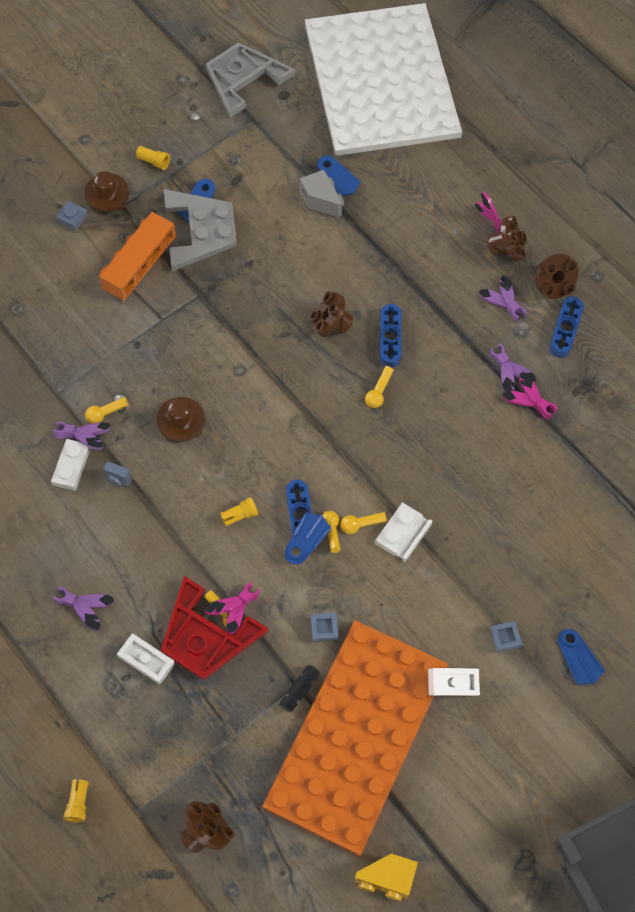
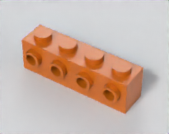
M151 212L147 218H144L136 232L127 238L126 244L122 249L114 254L113 260L109 265L101 270L99 278L102 289L125 301L175 239L174 223L154 212Z

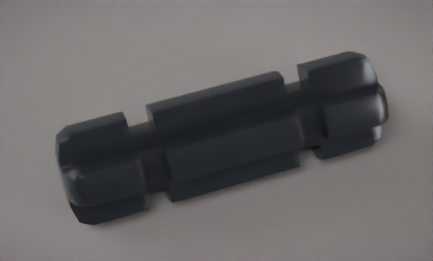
M307 665L302 672L303 676H299L287 692L289 695L283 697L280 706L284 710L292 712L298 705L297 701H301L312 686L311 681L315 682L320 672L314 666Z

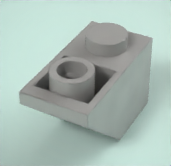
M324 170L300 178V193L309 209L335 217L342 216L343 197L340 193L337 194L333 179L328 177Z

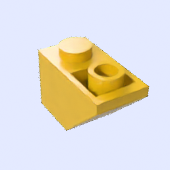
M389 854L356 872L354 882L359 883L358 888L374 893L375 889L386 892L385 897L401 901L402 898L407 899L409 896L418 862Z

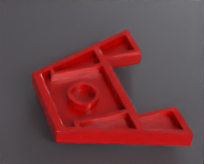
M184 576L160 651L204 681L268 633L269 628L247 616L232 636L193 611L205 594V589Z

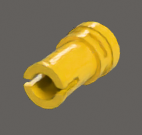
M139 146L136 151L137 159L151 163L154 167L165 170L169 165V153L154 151L144 146Z
M251 497L240 502V505L220 512L226 527L244 518L248 519L259 515Z
M74 779L71 781L69 803L66 804L63 819L71 822H85V801L89 782L79 780V783H77V780Z

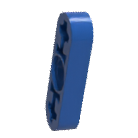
M568 297L563 302L550 344V352L555 357L564 358L568 356L572 348L584 308L583 302L577 297ZM570 306L575 307L572 316L568 315ZM562 323H569L573 330L564 331L560 325ZM561 338L565 339L563 349L558 348Z
M395 304L385 305L381 309L380 362L383 366L391 368L396 367L401 360L402 313L401 309ZM388 313H393V324H388ZM391 331L396 333L397 337L394 340H388L384 334ZM388 347H393V359H388Z
M293 480L286 487L292 536L301 521L294 517V512L298 509H303L307 513L312 514L308 486L302 480ZM295 488H299L301 502L296 503V496L293 493Z

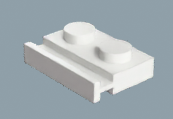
M402 503L376 538L375 544L393 556L401 558L403 562H406L431 527L432 520H427L422 514Z

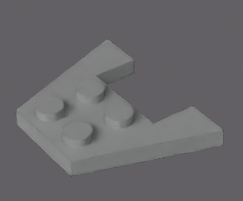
M239 42L206 63L209 76L230 118L246 108V102L236 93L265 73L278 85H281L295 75L294 68Z
M164 189L166 212L188 210L192 242L191 246L169 247L172 271L237 246L232 202Z

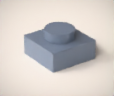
M68 201L58 213L56 219L57 222L76 231L88 216L86 209Z
M108 461L103 468L106 480L114 486L120 487L122 485L128 488L132 481L130 469Z
M336 613L311 614L313 642L338 640Z
M516 621L490 627L489 630L496 653L522 647Z

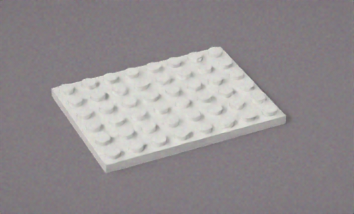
M426 3L305 19V28L335 156L462 137V129Z

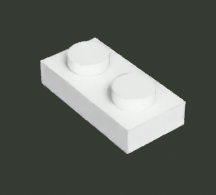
M66 439L51 480L52 485L76 491L91 448L81 442Z
M133 633L117 653L120 659L159 685L175 665L174 660Z
M428 669L429 696L480 695L479 669Z

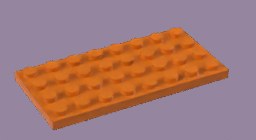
M354 620L262 809L360 857L434 697L429 696L428 669L447 668L449 663Z

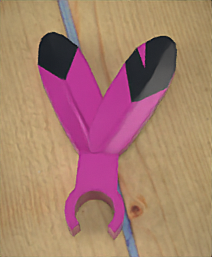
M483 192L481 193L482 202L475 203V206L483 216L495 223L493 227L499 233L501 232L502 219H499L490 197Z
M521 372L519 382L525 393L507 391L503 393L502 397L512 404L535 407L536 410L542 413L545 419L550 420L552 414L546 410L550 409L553 413H556L557 406L541 398L533 379L527 373Z
M248 583L238 597L214 601L205 608V613L218 615L230 611L226 628L229 634H233L241 625L245 606L251 601L258 599L260 589H257L255 593H250L248 591L251 590L252 583Z

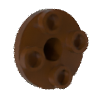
M107 171L96 174L87 183L84 192L86 201L94 212L122 210L125 208L129 198L127 182L119 175Z
M514 215L503 218L501 221V232L488 237L490 252L495 256L500 254L509 255L514 262L526 259L524 244H527V237L525 232H520Z
M561 253L546 258L539 264L535 281L539 292L551 299L572 294L576 288L575 284L579 275L578 263L570 256Z
M327 291L319 307L312 311L309 319L313 322L312 328L315 334L324 337L333 330L342 334L350 329L353 316L344 310L345 298L343 295Z
M176 397L166 401L160 407L156 421L159 431L167 441L185 442L198 437L202 433L205 417L202 407L196 401L187 397Z
M194 801L185 808L183 817L187 828L181 832V840L184 846L191 852L198 853L204 847L221 850L234 837V832L221 816L222 812L218 805L213 802L206 804Z

